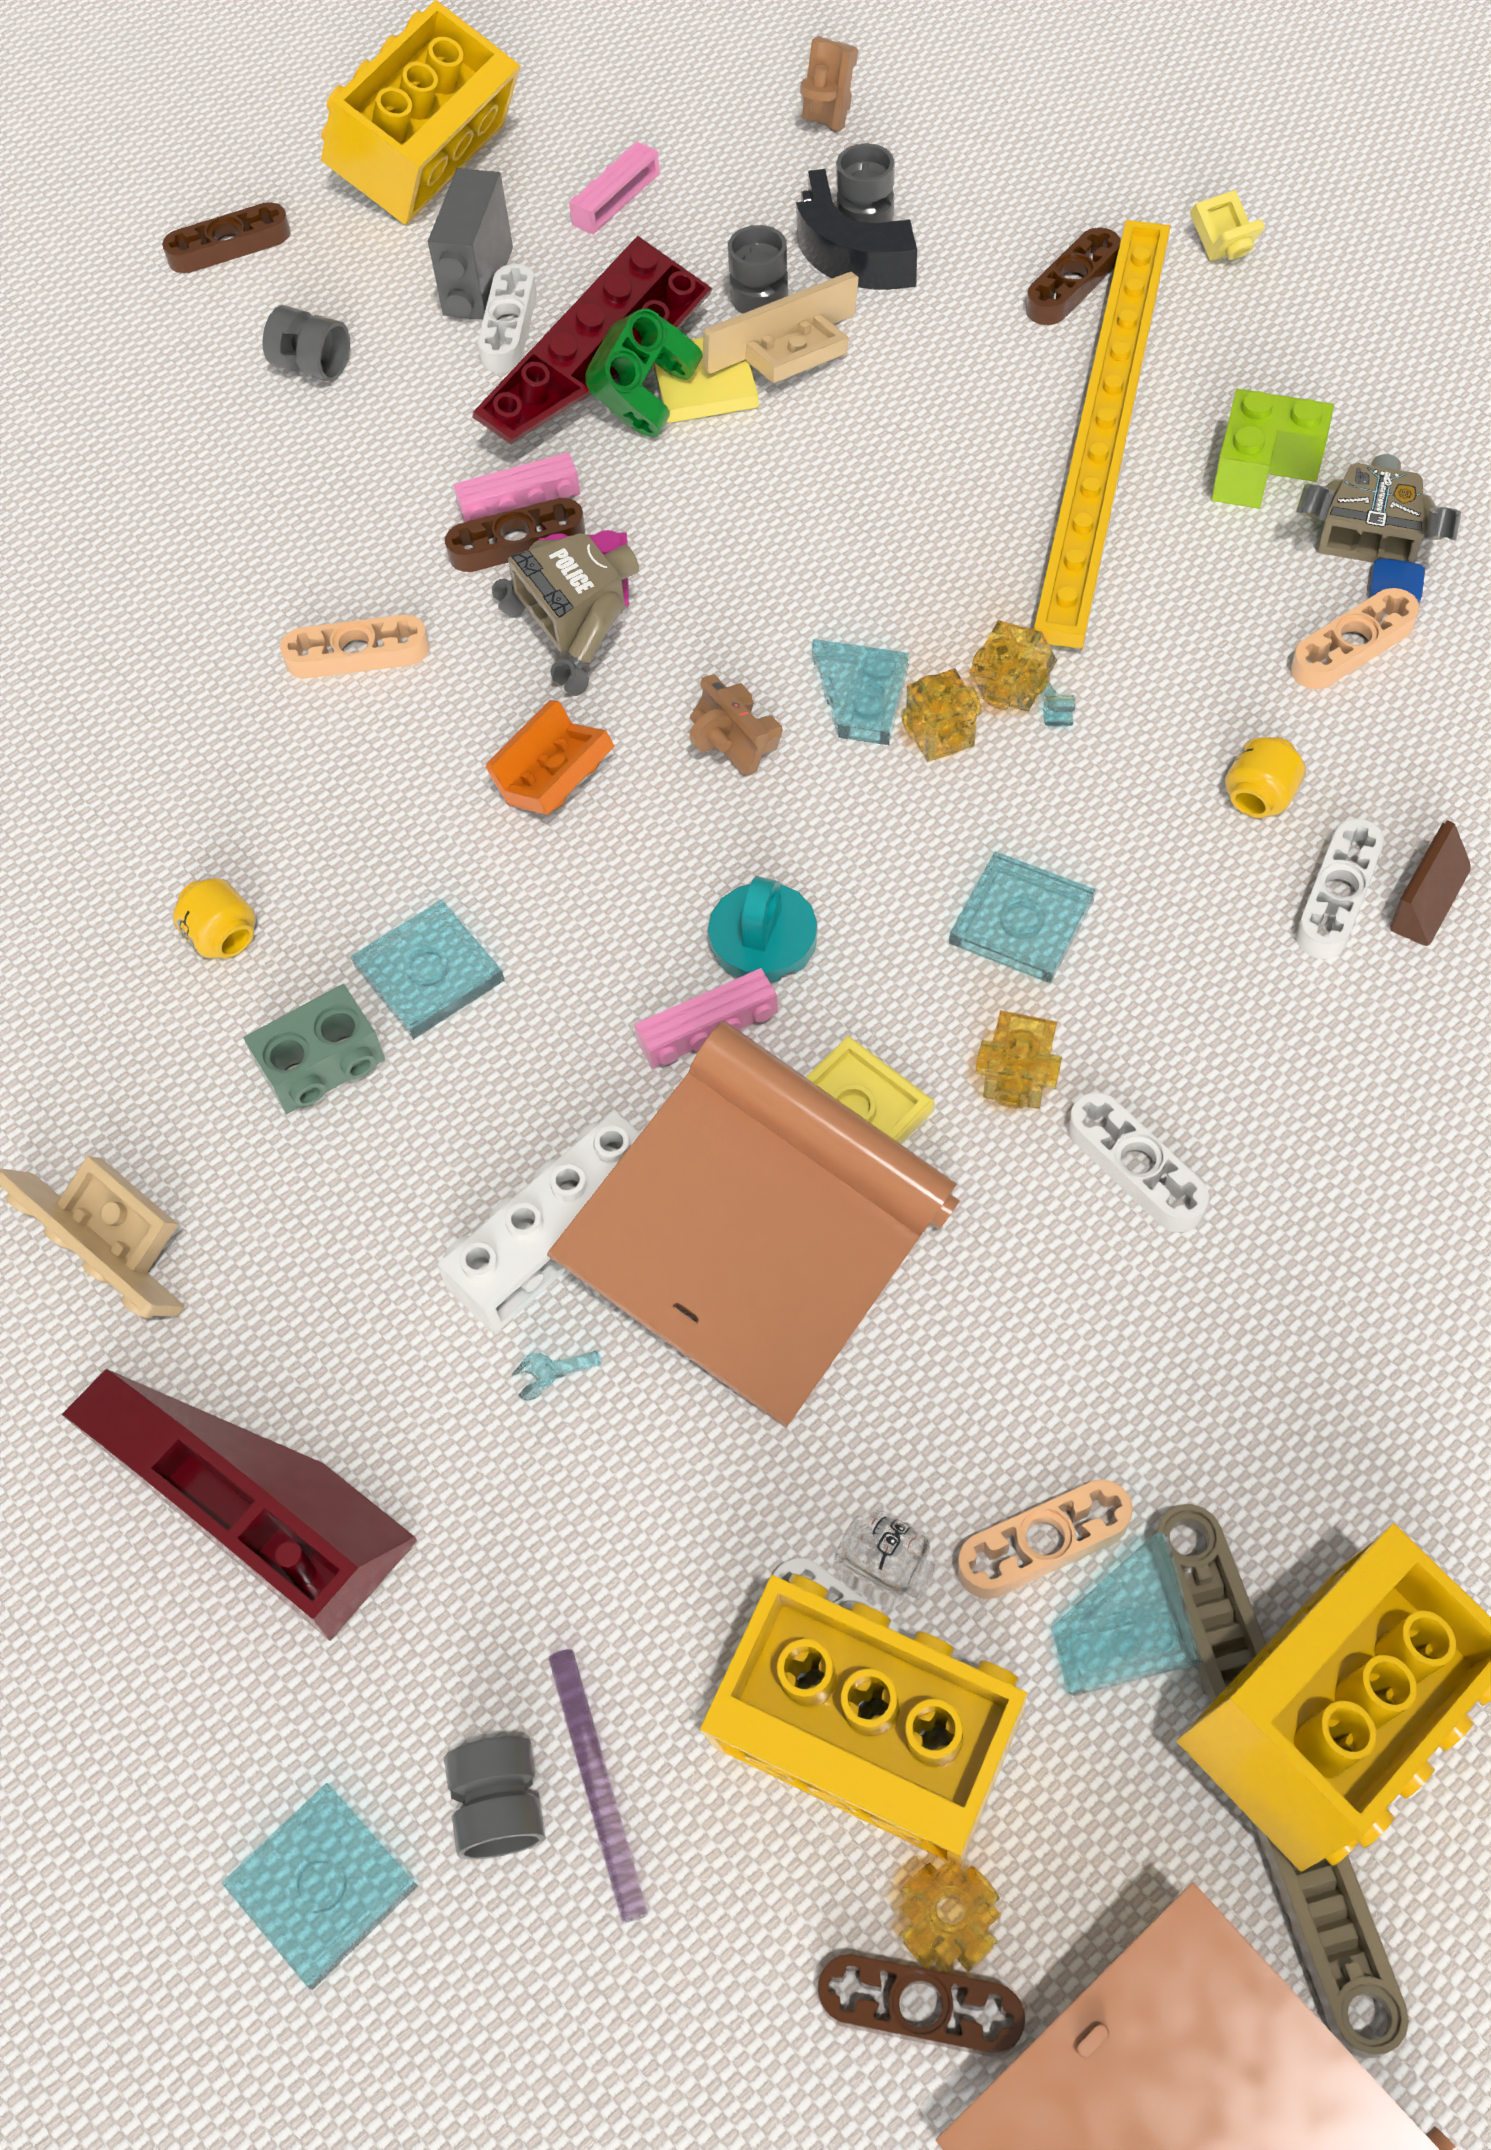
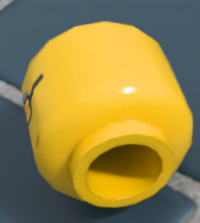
M1257 737L1247 741L1240 750L1225 777L1226 790L1231 797L1233 805L1247 816L1254 818L1274 816L1284 812L1292 802L1305 778L1306 767L1293 744L1286 739L1280 737Z
M210 878L188 884L180 892L173 911V923L176 929L201 956L206 958L234 957L247 948L254 936L253 929L256 923L254 909L225 879Z

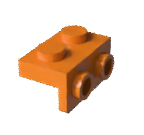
M549 700L486 763V770L509 806L549 815L566 801L567 795L586 776L592 774L599 767L600 761L615 746L606 730L573 724L559 701Z

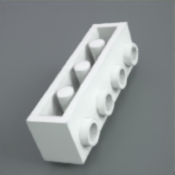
M615 1110L601 1122L596 1121L586 1126L569 1150L557 1160L551 1159L545 1162L536 1171L530 1184L514 1198L507 1197L500 1201L489 1214L488 1220L470 1236H462L454 1241L446 1250L443 1259L437 1264L447 1290L493 1335L566 1271L565 1268L547 1256L548 1251L640 1135Z

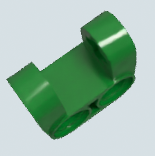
M641 309L616 321L610 327L585 374L586 385L589 392L595 398L601 401L629 427L644 436L655 438L660 435L670 417V411L660 399L641 385L650 368L655 362L674 377L684 380L690 379L702 360L703 353L690 338L660 317L656 312L650 309ZM632 328L639 332L641 345L634 339ZM610 366L617 371L619 384L612 379Z

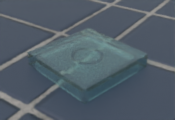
M995 851L950 931L949 944L1051 984L1094 902L1096 889Z
M442 899L351 956L354 967L413 1040L505 981L502 969Z
M325 1783L222 1882L226 1890L303 1983L311 1990H314L418 1887L328 1783Z

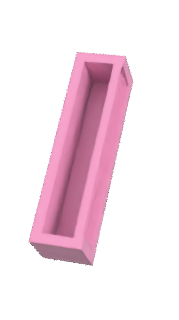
M638 141L628 150H625L612 165H608L605 171L595 180H592L580 194L572 198L569 203L572 225L594 235L608 220L660 174L658 150L651 149L649 146L643 145Z
M569 452L453 484L458 507L464 522L557 498H569L580 495L578 474Z
M762 968L757 969L634 1024L637 1042L652 1069L660 1065H669L684 1054L693 1050L699 1051L709 1035L723 1020L739 1031L756 1022L767 1021L774 1014L778 1013L777 994Z

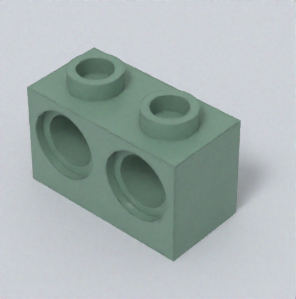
M344 983L243 1037L256 1066L285 1114L299 1107H306L316 1103L326 1092L350 1079H358L365 1076L374 1066L386 1060L375 1030ZM350 1036L348 1039L344 1041L336 1042L338 1039L342 1037ZM300 1063L298 1066L292 1069L285 1070L288 1066L292 1064Z

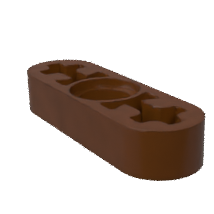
M266 202L174 230L165 236L162 247L168 265L173 271L191 273L280 245L289 238L291 230L285 209L277 203ZM227 235H236L228 240H218Z
M1102 227L1085 231L1029 286L1026 313L1029 319L1041 325H1053L1065 319L1115 268L1121 243L1119 235L1113 230ZM1066 273H1079L1084 277L1081 279H1069L1063 275Z
M557 498L457 524L445 536L449 562L459 571L474 572L509 563V557L528 551L539 538H547L557 533L567 536L579 533L585 534L583 510L580 504L572 499ZM565 521L566 524L560 525L559 522ZM541 526L542 531L537 532L536 527ZM515 529L528 532L520 540L511 541L503 538L507 532ZM494 538L495 543L490 544L489 539ZM472 545L473 548L465 549L464 546Z
M852 1954L838 1956L831 1960L823 1969L818 1982L819 2001L826 2016L837 2025L856 2030L995 2057L1003 2055L1014 2048L1025 2026L1023 2005L1017 1995L1008 1987L994 1982ZM847 1971H855L860 1973V1986L865 1989L881 1992V1976L896 1978L889 1994L888 2011L890 2021L874 2018L879 2009V2002L861 1999L857 2000L853 2012L842 2010L840 1996L829 1992L831 1983H841L844 1981ZM911 1985H928L940 1997L942 2004L941 2014L937 2021L930 2026H913L905 2020L900 2011L899 2001L901 1995ZM951 1990L966 1992L967 1995L961 2007L964 2009L982 2011L987 2003V1999L999 2001L1000 2013L1012 2019L1011 2029H1000L996 2041H989L983 2038V2026L981 2024L960 2019L959 2028L961 2036L946 2033L945 2030L953 2013Z

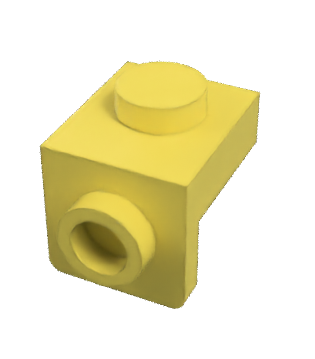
M1236 190L1198 202L1189 212L1210 262L1228 256L1229 260H1235L1248 254L1254 249V242L1265 229L1262 219L1249 223Z

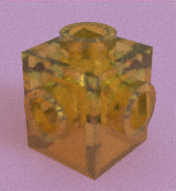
M998 620L984 646L976 652L969 673L981 692V698L987 704L1001 710L1013 707L1029 712L1037 696L1046 689L1050 680V673L1057 659L1041 631Z
M956 668L937 675L925 676L917 682L908 684L906 708L901 710V717L906 733L911 739L915 740L928 763L975 746L977 716L981 715L982 709L979 696L974 687L971 685L966 687Z
M1000 1010L993 1041H981L975 1074L985 1076L983 1098L995 1100L997 1103L1009 1108L1017 1109L1026 1106L1040 1109L1044 1089L1056 1090L1063 1056L1053 1054L1057 1021Z
M951 1858L938 1871L930 1862L920 1869L900 1890V1893L907 1901L899 1907L898 1921L904 1929L898 1936L909 1952L925 1969H928L934 1963L941 1972L950 1974L961 1964L967 1972H970L999 1943L992 1932L997 1929L1001 1918L1000 1912L994 1907L1000 1900V1897L989 1881L974 1866L971 1865L963 1871ZM951 1898L964 1911V1917L960 1922L947 1924L939 1918L936 1908L942 1900Z

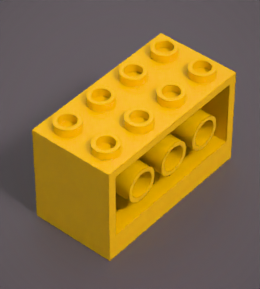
M435 0L423 12L417 10L410 17L405 29L397 37L395 35L389 36L382 45L379 54L371 62L364 60L357 68L353 79L345 87L338 85L332 91L326 103V108L329 110L327 123L321 133V139L324 140L321 161L404 225H407L453 178L456 169L463 168L504 126L521 65Z
M1392 1523L1332 1573L1185 1730L1176 1742L1300 1872L1323 1859H1326L1334 1866L1345 1858L1358 1843L1363 1848H1366L1385 1832L1395 1819V1816L1387 1807L1399 1794L1404 1799H1407L1424 1785L1435 1771V1768L1427 1760L1438 1747L1446 1752L1466 1735L1474 1724V1721L1466 1713L1476 1702L1484 1706L1491 1701V1617L1395 1523Z
M771 1574L700 1727L701 1732L714 1749L961 1868L1024 1714L1028 1692L1016 1687L1019 1678L1012 1672L988 1661L981 1660L976 1669L952 1658L955 1650L954 1647L928 1633L917 1631L914 1639H911L888 1628L891 1619L870 1606L854 1602L851 1610H848L828 1601L826 1598L829 1591L809 1578L792 1574L789 1582ZM813 1669L819 1670L822 1681L816 1686L811 1685L808 1689H800L797 1682L798 1676L802 1673H808ZM871 1698L882 1699L883 1707L886 1711L883 1715H874L871 1719H863L861 1717L858 1705L862 1701L869 1702ZM934 1727H941L946 1730V1739L951 1743L947 1747L939 1745L935 1750H929L924 1748L923 1737L919 1734L923 1730L931 1731Z

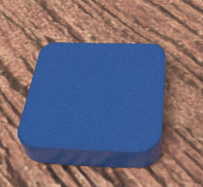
M1383 558L1375 560L1371 573L1368 598L1382 590L1398 588L1411 593L1420 605L1425 568L1418 563Z

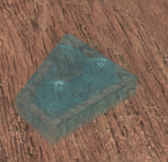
M813 639L811 644L812 660L814 665L818 667L822 679V690L827 704L831 707L832 720L838 738L889 745L909 668V653Z
M1164 1533L1152 1535L1052 1626L1067 1693L1072 1696L1090 1693L1202 1663L1170 1542Z

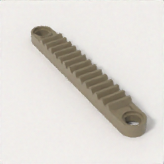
M1183 1504L1169 1509L1160 1519L1153 1543L1158 1563L1172 1598L1174 1614L1179 1618L1182 1625L1183 1639L1189 1644L1193 1666L1198 1669L1200 1674L1201 1688L1203 1693L1208 1696L1211 1704L1266 1645V1641L1219 1522L1205 1508L1193 1504ZM1179 1525L1194 1526L1204 1535L1206 1549L1197 1556L1180 1554L1171 1544L1170 1532ZM1250 1819L1252 1826L1259 1834L1262 1854L1267 1857L1270 1864V1876L1280 1891L1282 1908L1288 1914L1291 1921V1933L1301 1948L1302 1963L1304 1968L1310 1973L1331 2032L1351 2054L1362 2058H1377L1397 2048L1407 2034L1409 2023L1407 2008L1349 1856L1347 1855L1334 1866L1326 1859H1323L1300 1872ZM1366 1995L1376 1999L1383 2006L1387 2014L1388 2024L1381 2038L1370 2040L1354 2031L1348 2017L1349 2004L1354 1997Z

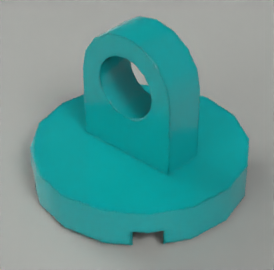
M755 876L751 884L737 887L722 897L710 914L708 940L711 951L725 972L736 978L762 968L770 983L780 981L782 975L789 974L791 971H794L795 974L803 969L816 950L818 924L812 905L798 891L780 884L779 881Z

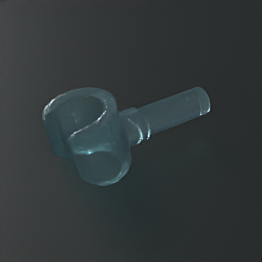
M1035 669L1032 676L1044 701V724L1051 727L1073 726L1072 712L1075 711V696L1056 695V691L1053 689L1044 669Z
M597 1350L554 1361L542 1353H532L517 1366L511 1375L529 1373L536 1379L535 1382L527 1385L518 1394L524 1400H534L555 1379L570 1373L599 1366L602 1361Z

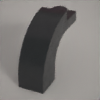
M826 169L809 170L808 190L801 191V202H796L797 241L808 262L831 279L848 272H853L859 278V288L891 290L916 287L917 246L910 219L881 223H869L852 219L840 212L834 205Z

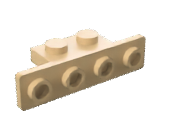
M853 272L845 273L706 328L703 334V369L711 374L746 360L774 384L847 354L849 337L833 324L848 319L855 314L858 276Z
M87 1156L61 1197L33 1173L0 1168V1187L8 1193L6 1201L20 1212L38 1219L45 1226L43 1233L48 1239L63 1248L71 1249L84 1261L81 1266L90 1276L101 1282L111 1284L123 1295L121 1303L128 1310L148 1319L152 1318L153 1315L177 1317L180 1314L184 1304L147 1273L179 1224L105 1160Z

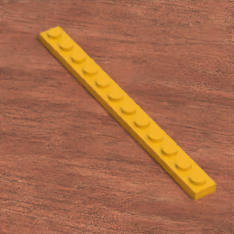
M1132 220L1125 221L1035 620L1032 642L1083 649L1171 225Z

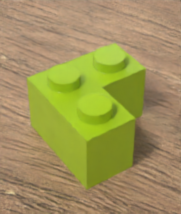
M1236 388L1211 501L1260 509L1268 474L1317 482L1335 404Z

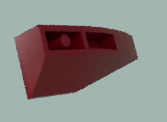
M637 236L473 411L472 418L512 445L591 395L586 385L585 374L608 330L616 321L638 310L650 309L679 329L711 294L712 287ZM632 328L634 339L641 345L639 332ZM610 366V374L612 379L614 380L618 378L619 375L617 371L612 366Z
M105 1369L62 1413V1416L329 1641L333 1639L417 1542L415 1536L324 1463L111 1370Z

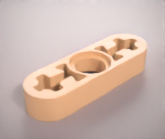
M1389 588L1382 590L1303 639L1297 645L1292 661L1291 674L1300 685L1310 689L1326 688L1406 638L1412 632L1419 612L1417 599L1403 589ZM1384 612H1385V613H1386L1387 615H1389V616H1387L1386 618H1384L1383 621H1382V618H1383V615H1384ZM1358 632L1364 635L1369 642L1363 645H1353L1345 641L1342 634ZM1327 658L1326 665H1324L1321 661Z
M396 615L300 627L288 632L280 643V650L287 670L298 678H314L410 666L422 661L427 656L430 648L424 623L412 615ZM409 637L408 642L402 643V638ZM354 640H363L368 643L362 651L356 653L343 651L344 646ZM377 640H382L383 647L378 646ZM328 646L332 647L333 653L328 652ZM308 650V655L302 656L303 651Z
M1094 1480L968 1538L960 1549L957 1566L959 1580L970 1594L983 1599H992L1119 1541L1125 1535L1133 1512L1131 1499L1128 1493L1117 1483L1109 1480ZM1093 1500H1098L1103 1508L1112 1505L1116 1508L1111 1521L1112 1525L1106 1526L1101 1518H1095L1082 1524L1079 1535L1083 1540H1076L1073 1523L1086 1518L1090 1514ZM1065 1511H1070V1512H1071V1519H1072V1521H1071L1070 1518L1064 1513ZM1046 1523L1056 1527L1063 1537L1062 1548L1050 1555H1042L1035 1552L1029 1546L1026 1539V1533L1032 1526ZM1007 1538H1014L1016 1553L1026 1565L1025 1567H1018L1015 1555L999 1564L998 1578L990 1580L985 1571L973 1573L972 1569L976 1566L977 1553L984 1552L989 1560L999 1558L1009 1551L1010 1543Z

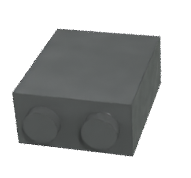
M457 168L428 239L443 316L483 320L494 274L508 263L513 243L501 172Z

